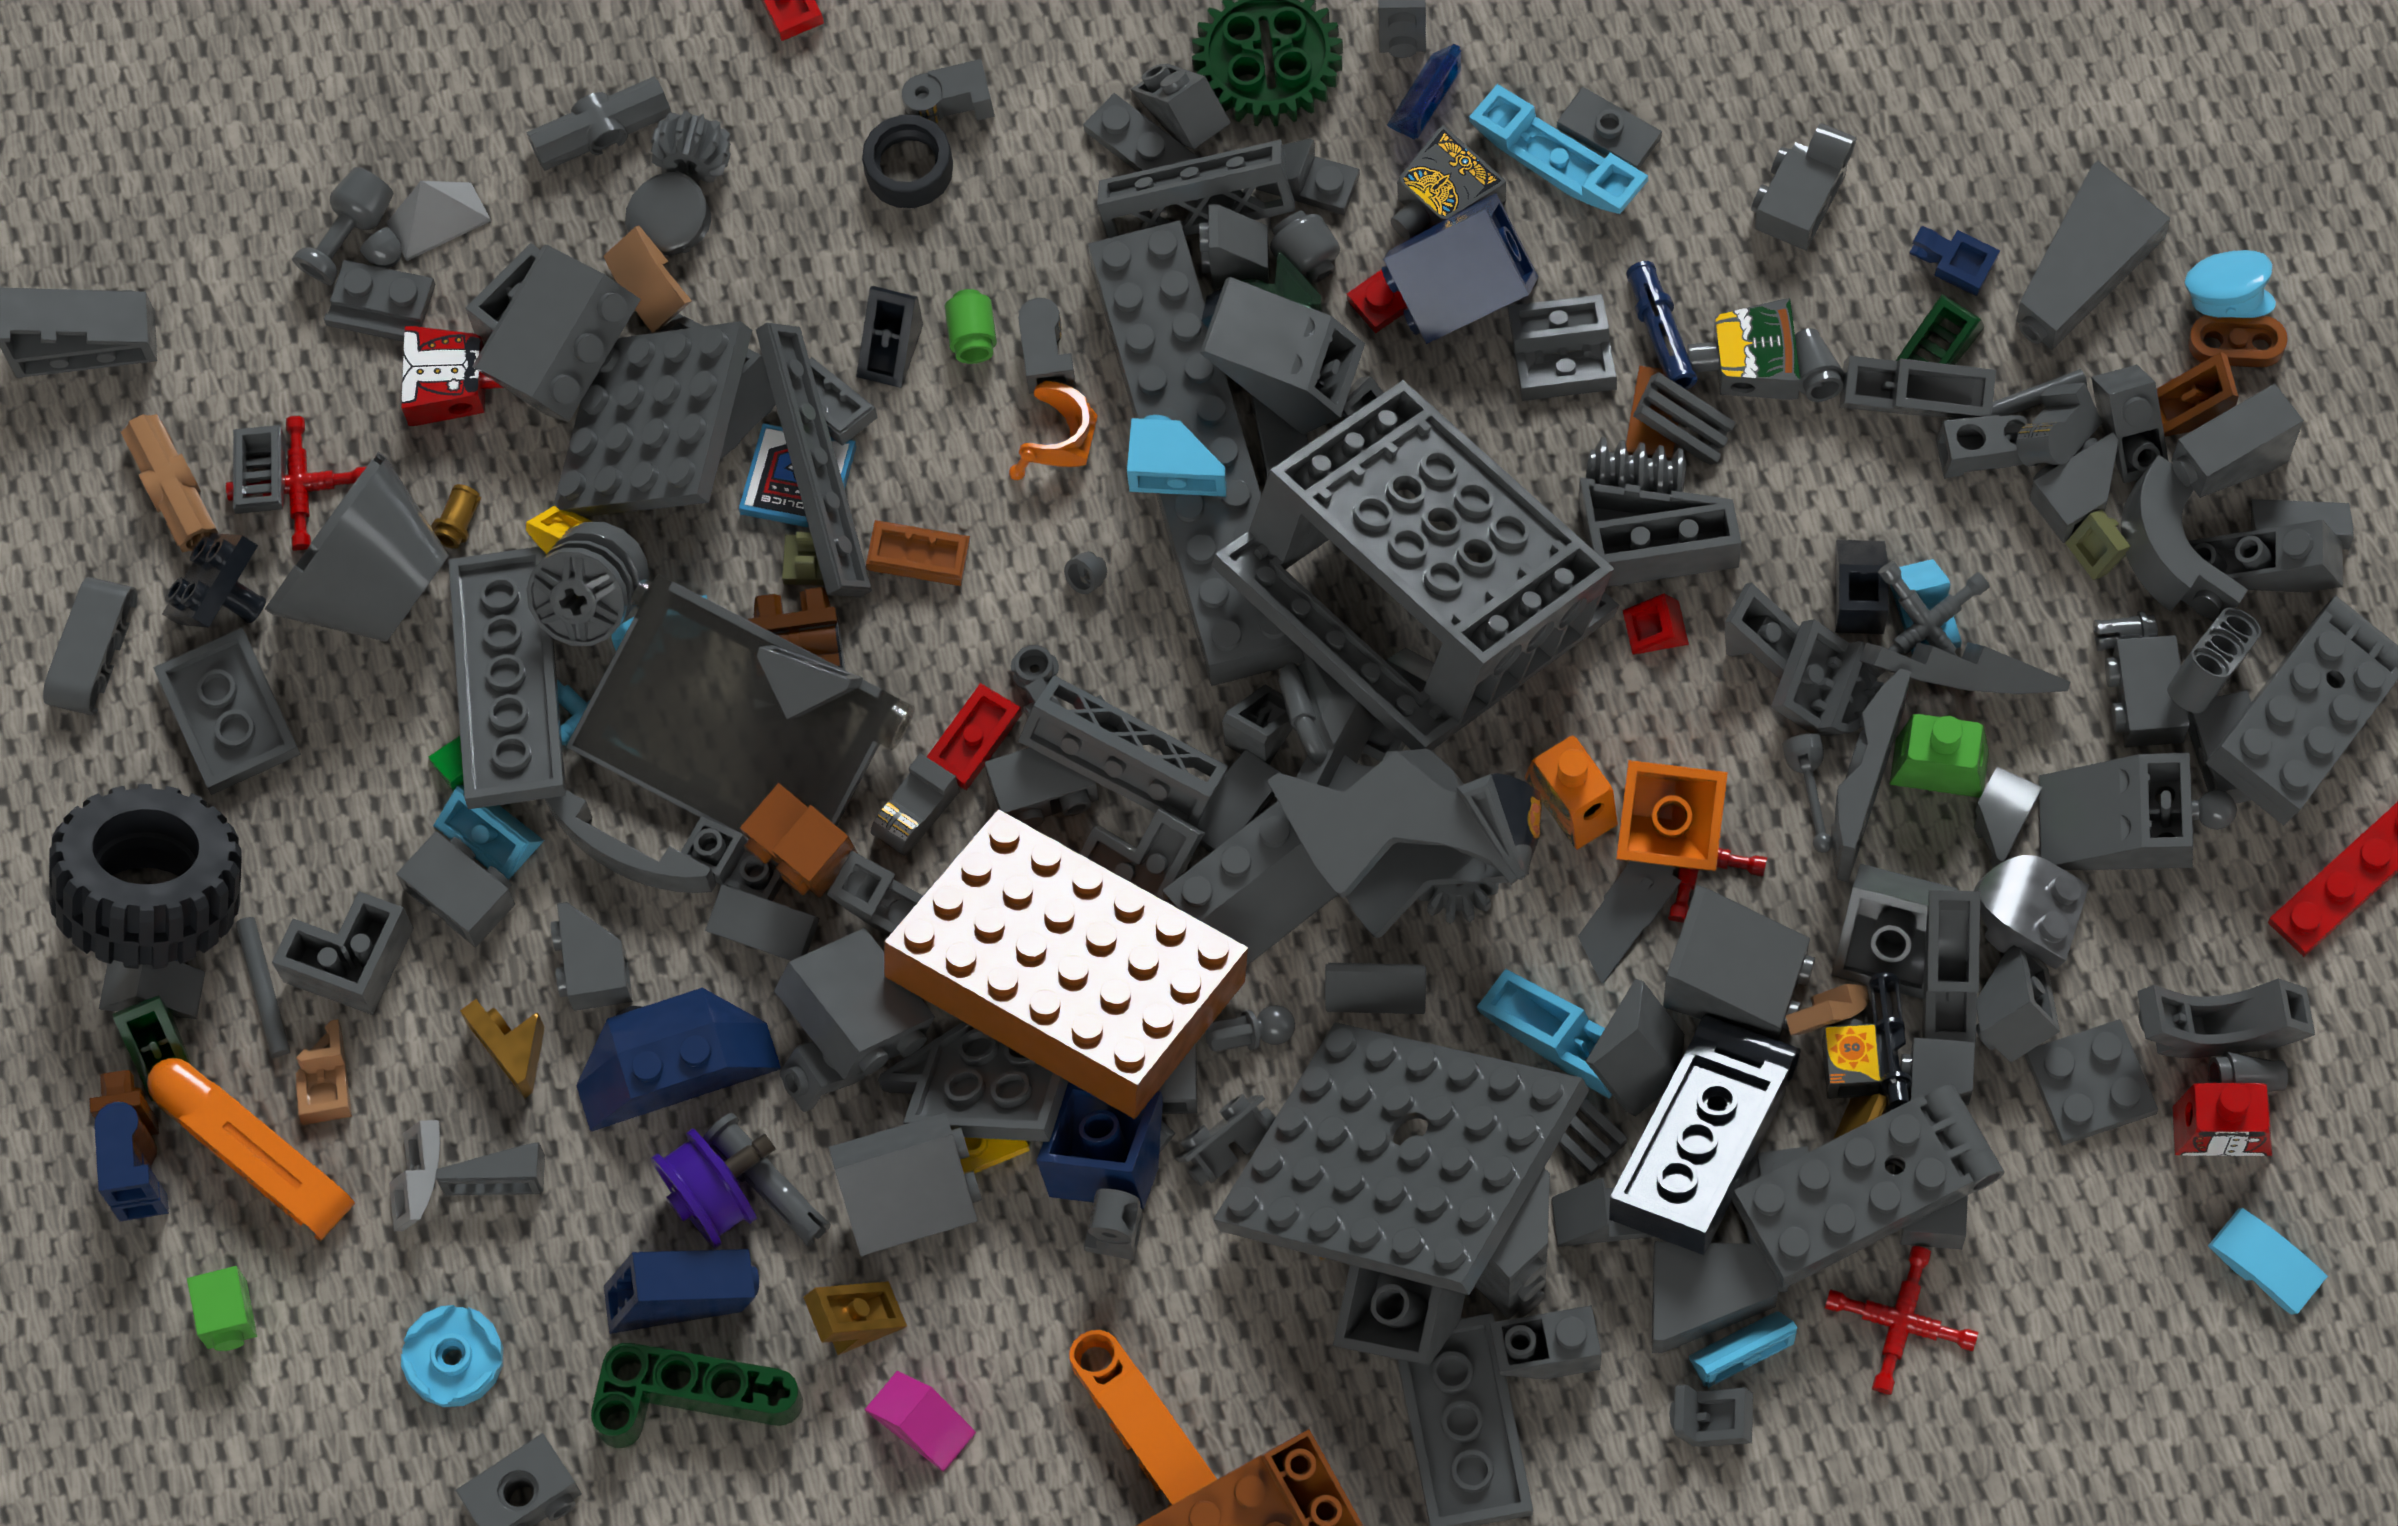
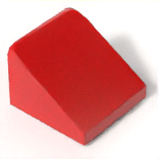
M1663 593L1622 610L1633 655L1689 645L1680 603L1673 597Z

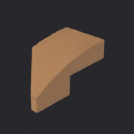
M1844 984L1812 996L1811 1007L1786 1015L1790 1035L1806 1034L1859 1014L1870 1001L1867 987Z
M338 1019L331 1020L325 1026L326 1034L310 1051L304 1049L296 1057L300 1067L296 1072L298 1115L302 1125L352 1117L343 1035Z

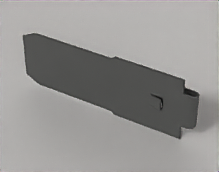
M1630 861L1605 894L1603 903L1578 935L1601 983L1606 981L1642 930L1651 924L1681 883L1680 879L1672 875L1677 867Z

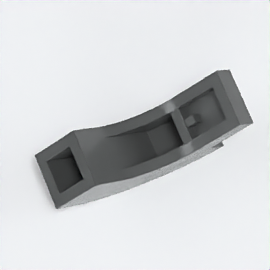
M2158 455L2136 482L2123 508L2121 534L2131 546L2126 552L2127 559L2145 589L2169 611H2172L2179 601L2182 600L2198 614L2214 622L2224 609L2236 608L2248 589L2208 563L2192 548L2183 530L2182 513L2194 489L2190 485L2185 486L2176 476L2172 463Z
M2279 978L2248 990L2219 996H2189L2156 985L2137 991L2140 1005L2138 1018L2140 1026L2145 1033V1039L2156 1042L2157 1053L2164 1056L2202 1058L2220 1056L2224 1052L2238 1054L2265 1051L2315 1035L2307 988Z

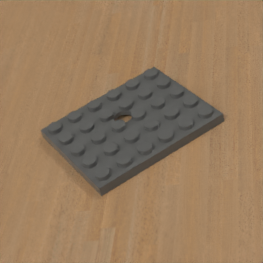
M1335 1022L1213 1220L1221 1232L1470 1295L1588 1094L1589 1088L1582 1077ZM1412 1119H1423L1428 1122L1427 1130L1423 1136L1409 1137L1401 1145L1393 1142L1396 1130L1403 1123Z

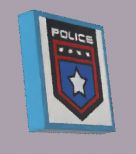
M763 423L739 505V512L741 515L809 528L783 429L780 426ZM831 437L845 489L856 451V443L853 440H849L842 446Z

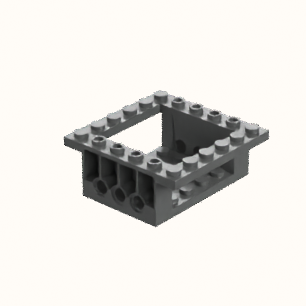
M1404 380L1272 468L1249 531L1215 553L1211 564L1221 576L1410 750L1429 749L1432 751L1611 620L1619 607V604L1604 592L1614 568ZM1409 490L1416 498L1405 499L1400 497L1397 492ZM1429 521H1443L1449 525L1451 530H1438ZM1330 540L1442 642L1424 690L1419 693L1289 574L1286 569L1326 541ZM1465 552L1470 554L1479 553L1487 562H1473L1465 555Z

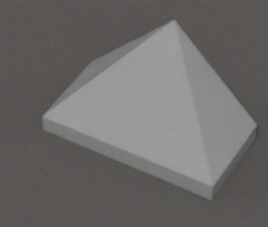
M420 181L386 223L399 239L402 254L405 260L408 261L491 222V219L472 183Z

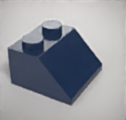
M1068 1082L1050 1142L1043 1141L1036 1160L1049 1197L1094 1203L1095 1194L1098 1189H1114L1138 1197L1141 1208L1144 1209L1159 1169L1162 1093L1157 1091L1136 1119Z

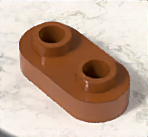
M2204 315L2193 324L2188 339V346L2193 357L2201 363L2222 352L2227 354L2230 366L2269 367L2276 364L2282 358L2288 338L2284 326L2272 317L2217 318ZM2209 337L2216 338L2220 341L2221 346L2218 348L2208 347L2204 340ZM2258 339L2264 340L2269 344V348L2258 350L2252 342Z

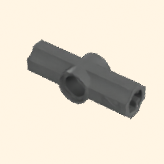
M651 77L610 96L603 92L589 94L574 104L571 113L526 133L541 167L546 171L589 151L592 154L601 155L603 154L602 149L615 143L621 146L627 140L628 134L666 118L668 113L672 112L659 81L655 77Z

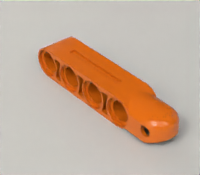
M168 1058L161 1060L153 1066L148 1074L147 1087L149 1094L158 1107L300 1226L303 1223L316 1234L314 1237L317 1240L322 1241L355 1205L354 1200L340 1186L191 1064L182 1059Z
M1090 1330L1081 1334L1073 1341L1069 1350V1359L1075 1375L1090 1394L1097 1408L1101 1409L1103 1407L1111 1420L1109 1425L1126 1449L1132 1448L1141 1462L1138 1464L1156 1491L1162 1490L1170 1503L1168 1507L1217 1480L1148 1381L1113 1335L1102 1330ZM1092 1347H1101L1110 1353L1112 1362L1101 1371L1090 1372L1081 1367L1082 1355Z

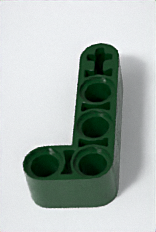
M620 1343L613 1346L606 1353L603 1360L591 1409V1420L598 1435L607 1445L614 1448H625L632 1445L640 1437L649 1403L782 1426L792 1423L800 1415L803 1408V1397L795 1378L789 1372L781 1369L635 1343ZM628 1363L641 1365V1370L634 1379L629 1381L617 1379V1373L623 1365ZM682 1371L691 1374V1379L685 1387L678 1390L666 1387V1383L672 1374ZM735 1380L741 1383L740 1390L735 1396L731 1398L716 1396V1391L723 1382ZM753 1383L756 1384L759 1393L753 1392ZM779 1389H784L788 1398H780L778 1405L772 1406L768 1396L775 1397ZM618 1411L630 1414V1418L623 1428L618 1430L605 1428V1423L611 1414Z

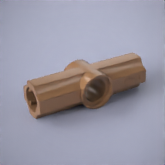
M142 414L130 420L126 428L121 431V434L141 471L138 475L157 512H162L167 522L166 524L182 553L193 551L194 547L203 537H209L211 533H218L198 494L201 490L182 453L178 455L175 450L173 441L157 414Z

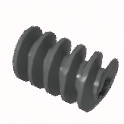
M1601 437L1595 449L1590 451L1586 478L1595 479V484L1625 488V484L1641 486L1642 491L1671 495V490L1683 492L1687 463L1684 451L1681 448H1678L1671 461H1668L1664 446L1659 445L1652 458H1648L1645 443H1639L1633 455H1628L1625 440H1620L1614 452H1609L1607 439Z

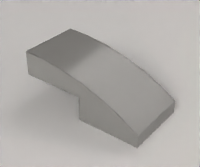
M439 1120L419 1121L403 1133L407 1170L389 1182L394 1231H404L419 1221L428 1205L439 1162Z

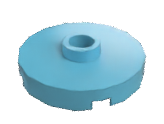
M448 1305L426 1312L408 1329L404 1338L405 1344L402 1348L401 1367L408 1384L425 1401L441 1407L465 1406L482 1398L496 1384L503 1367V1344L495 1326L480 1311L469 1307ZM452 1350L462 1352V1358L457 1364L448 1365L444 1362L448 1352Z

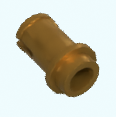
M462 484L453 486L441 517L435 519L431 525L444 547L456 549L460 543L466 542L469 537L467 532L468 525L482 499L479 496L480 494L469 486Z

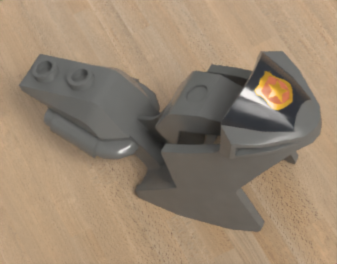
M1303 650L1302 653L1305 661L1298 666L1293 662L1288 663L1280 670L1278 681L1290 724L1297 731L1307 756L1296 778L1277 773L1268 779V783L1316 868L1340 897L1347 898L1354 913L1373 937L1379 938L1383 936L1427 887L1431 885L1509 883L1512 885L1518 879L1522 880L1529 875L1530 863L1540 837L1542 800L1538 790L1523 780L1500 773L1490 774L1464 784L1454 770L1429 749L1386 752L1382 762L1377 766L1357 764L1375 724L1374 715Z

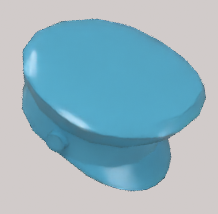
M2241 250L2214 254L2198 262L2186 275L2185 286L2191 295L2192 304L2197 311L2204 315L2217 318H2255L2270 313L2276 306L2274 297L2264 289L2271 277L2273 264L2269 257L2263 253Z

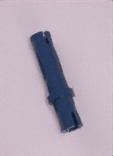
M1650 261L1637 262L1628 268L1626 272L1627 279L1631 283L1637 301L1635 312L1638 319L1646 325L1654 351L1657 354L1665 376L1688 390L1696 384L1697 376L1692 369L1682 337L1672 315L1674 309L1673 301L1669 294L1664 293L1656 274L1654 263ZM1650 297L1654 298L1659 316L1654 315L1649 301ZM1660 324H1663V325H1664V327H1663L1662 329L1659 328V325H1660ZM1666 336L1669 338L1672 346L1673 356L1669 355L1664 341Z

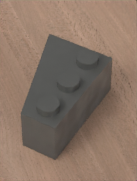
M0 287V348L16 378L157 361L155 310L146 292L132 290L105 291Z
M1580 477L1578 503L1586 544L1614 568L1606 587L1739 568L1742 542L1733 499L1672 490L1671 495L1642 491L1641 486L1625 484V488L1595 484V479Z

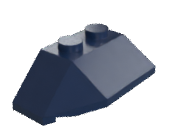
M702 987L608 1018L576 1087L589 1129L592 1132L780 1070L781 1066L767 1023Z

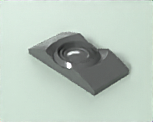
M1899 669L1883 684L1862 712L1864 729L1859 735L1846 778L1837 789L1835 820L1831 825L1832 856L1836 877L1844 882L1849 883L1905 709L1912 672L1904 669Z

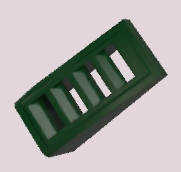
M1942 294L1895 361L1901 358L1929 362L1916 354L1922 347L1940 358L1939 363L1955 365L1985 326L1979 317ZM1947 319L1962 330L1956 336L1940 325L1941 322ZM1932 333H1935L1951 344L1947 351L1928 339Z

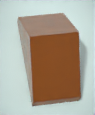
M2220 352L2157 388L2164 436L2191 432L2236 406L2239 396L2227 354Z

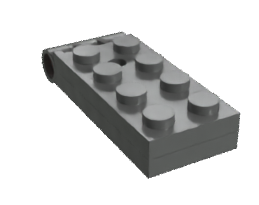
M2335 595L2315 617L2205 763L2284 826L2301 810L2398 680V645Z
M1948 1084L1935 1089L1925 1097L1921 1095L1735 1189L1733 1204L1783 1290L1961 1198L1988 1187L2000 1179L2005 1172L1953 1084ZM1895 1164L1900 1166L1903 1172L1893 1175L1885 1167Z

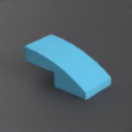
M2244 1208L2237 1209L2208 1245L2235 1273L2246 1281L2253 1280L2269 1297L2291 1315L2300 1312L2328 1277L2287 1239Z

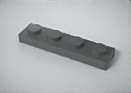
M1115 93L1083 124L1084 131L1137 172L1199 158ZM1224 194L1211 196L1205 206L1209 208V205L1218 204L1231 209L1236 200Z

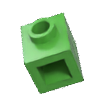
M237 1266L187 1278L197 1335L207 1349L214 1348L216 1351H229L243 1346L244 1340L257 1337L247 1280Z

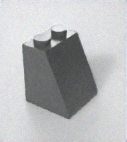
M1696 885L1666 975L1663 1007L1698 1019H1702L1706 1014L1779 1041L1782 1030H1789L1786 1015L1797 1012L1800 1009L1801 1003L1793 1000L1797 984L1807 986L1813 970L1815 957L1807 955L1810 938L1708 888Z

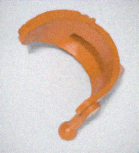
M1044 381L1035 387L1034 396L1040 401L1053 406L1066 419L1070 429V438L1054 445L1022 444L1019 449L1021 459L1009 469V475L1013 480L1018 481L1024 478L1025 468L1029 462L1058 467H1080L1086 465L1098 415L1091 408L1090 404L1087 403L1086 397L1078 390L1066 384L1052 381Z

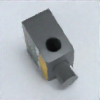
M1790 298L1719 314L1714 320V342L1687 344V354L1694 372H1718L1720 395L1788 400L1798 399L1800 372Z

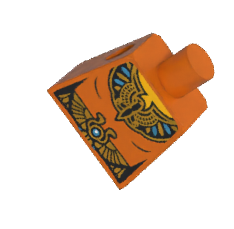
M1574 735L1569 736L1531 761L1524 778L1532 787L1540 792L1542 803L1576 850L1618 825L1613 789ZM1593 806L1596 812L1584 817L1585 812Z

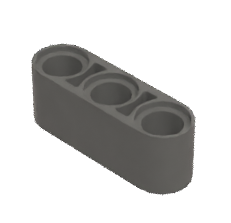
M86 577L78 590L44 683L43 699L45 704L91 716L97 713L98 709L94 708L99 693H104L114 668V665H110L115 649H121L130 623L126 622L130 608H136L138 594L136 588L93 577Z
M2224 609L2192 649L2169 683L2167 691L2171 699L2187 711L2193 713L2204 712L2236 672L2260 637L2262 630L2258 622L2240 609Z

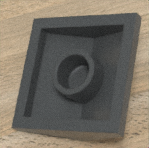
M1635 979L1585 1062L1622 1108L1636 1117L1664 1094L1682 1060L1685 1034L1644 981Z

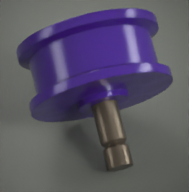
M692 1128L686 1132L688 1141L664 1158L658 1153L650 1158L662 1181L670 1191L666 1199L683 1222L689 1218L704 1239L714 1249L722 1244L719 1236L743 1219L749 1224L757 1219L736 1178L758 1163L760 1158H765L776 1150L765 1133L752 1141L751 1145L745 1146L729 1159L723 1161L719 1155L715 1154L702 1136Z

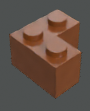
M780 783L773 788L740 827L745 837L749 839L744 844V847L765 865L771 859L777 862L778 866L775 869L782 875L781 878L802 896L810 890L817 897L821 898L834 883L850 852L854 851L858 854L847 834L812 805L807 807Z

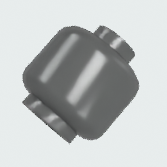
M1298 211L1283 219L1273 228L1272 232L1275 236L1270 242V249L1290 280L1302 281L1308 278L1311 284H1315L1335 270L1332 262L1340 253V246L1320 215H1306L1304 211Z

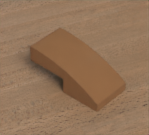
M639 225L633 228L603 256L616 282L641 299L635 311L652 333L665 326L692 302L664 267L669 261Z

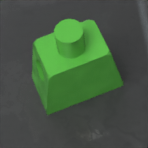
M1912 715L1895 741L1889 785L1980 798L1984 792L1989 757L1984 725L1978 722L1958 720L1953 716Z

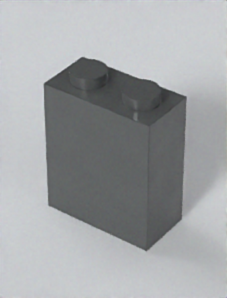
M866 928L788 962L774 990L843 1080L861 1072L865 1075L872 1074L880 1069L887 1060L899 1054L907 1057L918 1051L927 1040L925 1034L935 1018L934 1014L918 995L884 977V951Z
M946 1112L829 1147L860 1256L978 1221L973 1203L982 1200L974 1171L964 1174L960 1159L970 1157L961 1128L951 1130Z

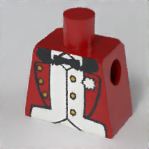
M405 326L401 408L409 426L424 425L485 413L486 389L503 387L472 367L484 347L481 336L474 333Z
M2197 1083L2193 1084L2173 1105L2175 1155L2272 1156L2270 1106L2266 1084Z

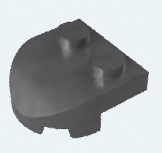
M2018 856L2000 863L1982 877L1974 891H1980V914L1988 928L1985 938L2002 953H2005L2010 947L2015 945L2057 969L2067 960L2089 884L2038 856Z

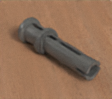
M729 1113L719 1119L703 1136V1139L723 1161L729 1159L745 1146L751 1145L753 1141L738 1126L739 1119L733 1113ZM769 1155L765 1158H760L758 1163L738 1176L736 1180L740 1182L746 1181L754 1188L781 1219L803 1240V1243L807 1247L811 1246L814 1243L813 1237L819 1239L829 1230L831 1224L768 1160Z

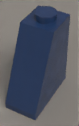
M749 1249L632 1252L604 1285L609 1334L742 1312L754 1300L759 1290V1274L757 1268L751 1266Z

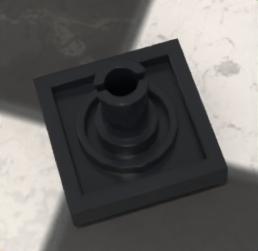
M211 533L209 537H203L191 553L190 561L193 563L185 577L178 578L168 590L165 597L168 605L162 615L179 625L209 628L223 605L243 618L245 622H254L262 612L266 604V598L256 594L237 580L258 545L243 535Z

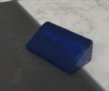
M1452 44L1430 56L1388 122L1387 126L1414 140L1419 138L1461 71L1460 46Z

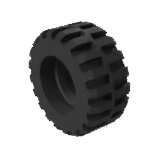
M138 784L137 789L126 790L125 786L111 788L108 791V795L105 796L97 793L83 802V808L76 806L63 818V822L56 828L52 836V846L49 848V905L51 914L56 918V925L63 935L68 939L72 937V943L86 954L90 951L95 952V957L98 960L108 964H112L114 960L123 962L124 968L139 969V965H152L153 969L166 968L168 962L178 960L182 964L193 960L196 957L197 951L200 950L202 953H205L219 943V937L222 938L229 932L234 924V917L239 912L242 863L241 847L238 845L239 837L234 827L227 823V818L214 806L208 809L207 802L203 798L193 793L189 797L182 795L179 788L166 786L165 790L153 789L152 784ZM154 868L170 872L178 877L158 884H134L122 881L113 875L129 869Z

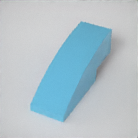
M1505 969L1478 1004V1011L1500 1029L1569 1075L1582 1077L1587 1087L1610 1099L1612 1094L1585 1062L1605 1028L1589 1020L1584 1009Z

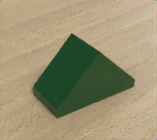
M160 995L112 1014L151 1102L154 1100L149 1094L147 1080L153 1066L161 1060L168 1058L182 1059L191 1064L174 1017Z

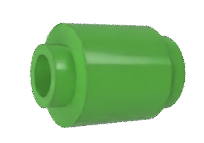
M974 289L958 291L944 305L950 350L955 353L956 359L959 362L967 364L984 362L993 356V348L997 344L991 299Z

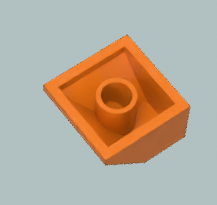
M1628 760L1616 859L1716 872L1728 772Z

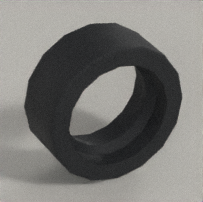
M899 115L884 120L870 132L863 145L862 162L870 190L882 202L896 208H917L933 202L945 192L952 179L953 159L946 134L935 122L919 115ZM903 141L922 142L928 145L935 155L933 169L924 177L911 182L890 179L883 174L880 167L882 154L892 145Z

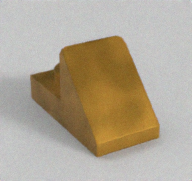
M477 999L473 1000L460 1010L467 1026L525 1099L533 1093L545 1029L539 1014H533L511 1030L494 1007L486 1012Z
M889 1281L815 1287L803 1297L821 1342H833L837 1355L907 1327Z

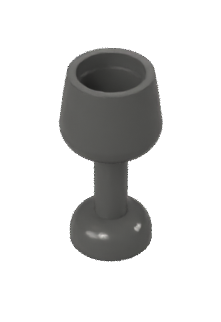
M354 167L330 195V205L338 215L337 219L316 249L305 247L295 253L292 258L294 264L304 273L331 286L337 276V268L332 258L354 227L361 230H371L379 225L393 197L392 189L373 173L360 167Z

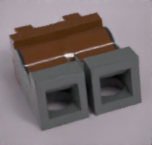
M811 588L800 592L802 611L785 614L781 595L768 594L755 597L754 618H749V621L846 670L839 620L835 607H831L825 588ZM751 651L755 689L753 690L754 703L759 723L787 720L759 663L757 653ZM839 697L833 700L834 702L827 703L808 714L809 716L852 711V703Z

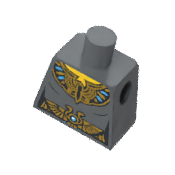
M1442 125L1400 175L1397 181L1398 200L1405 207L1391 218V224L1401 237L1409 240L1426 225L1431 228L1497 193L1503 204L1506 201V180Z

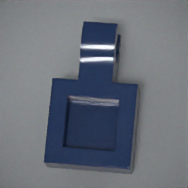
M1921 226L1912 242L1914 245L1909 254L1926 262L1938 263L1934 276L1977 296L1996 263L2000 250L1959 230L1956 231L1953 239L1950 241L1932 229Z

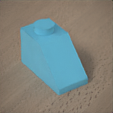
M1149 415L1144 419L1131 418L1127 463L1129 492L1226 497L1225 467L1181 421L1171 420L1162 415Z

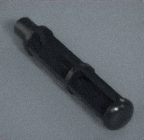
M1881 972L1875 974L1870 979L1869 987L1871 989L1874 1023L1876 1025L1881 1087L1883 1091L1887 1092L1889 1108L1893 1110L1909 1102L1908 1089L1912 1085V1080L1909 1074L1900 1072L1898 1049L1906 1044L1899 978L1893 973ZM1896 990L1899 1018L1893 1017L1891 992ZM1875 992L1881 995L1883 1019L1879 1021Z

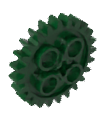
M1221 0L1222 12L1214 8H1208L1209 23L1199 22L1197 25L1199 38L1192 40L1193 53L1195 54L1192 56L1193 70L1198 71L1197 74L1206 77L1225 112L1232 107L1235 108L1237 122H1240L1247 113L1253 114L1254 126H1259L1263 116H1270L1273 125L1278 126L1280 114L1284 113L1293 122H1296L1298 108L1302 107L1308 113H1314L1313 98L1326 102L1328 100V88L1326 86L1337 87L1338 76L1336 72L1343 69V60L1340 55L1343 53V41L1337 38L1339 36L1337 22L1329 23V9L1323 8L1316 11V0H1305L1304 2H1300V0H1238L1235 3L1232 0ZM1262 20L1267 21L1269 27L1276 84L1274 89H1269L1266 83L1259 22ZM1287 28L1294 29L1297 31L1294 34L1284 35L1279 33L1281 30ZM1238 34H1247L1251 36L1245 40H1236L1233 38L1235 35ZM1290 69H1298L1300 71H1303L1301 74L1295 76L1287 75L1284 73ZM1245 74L1256 76V78L1250 81L1237 79Z

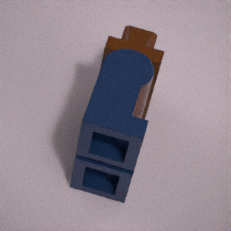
M130 1070L103 1073L100 1075L101 1096L89 1098L90 1113L95 1119L94 1129L99 1192L119 1222L169 1214L168 1195L160 1182H158L151 1168L157 1156V1146L152 1135L159 1134L158 1119L146 1102L143 1090L134 1086V1076Z

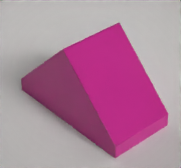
M899 1371L895 1372L864 1409L869 1415L943 1472L976 1434V1431L931 1386Z

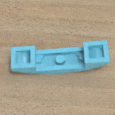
M1498 84L1469 116V122L1497 148L1567 195L1596 208L1621 214L1649 181L1647 174L1614 154L1609 153L1606 158H1603L1537 118L1535 106Z

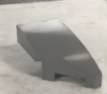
M1999 767L1994 771L1975 809L1977 819L1974 824L1977 838L1983 837L1992 853L1990 862L1993 868L2008 859L2019 833L2042 790L2041 786Z

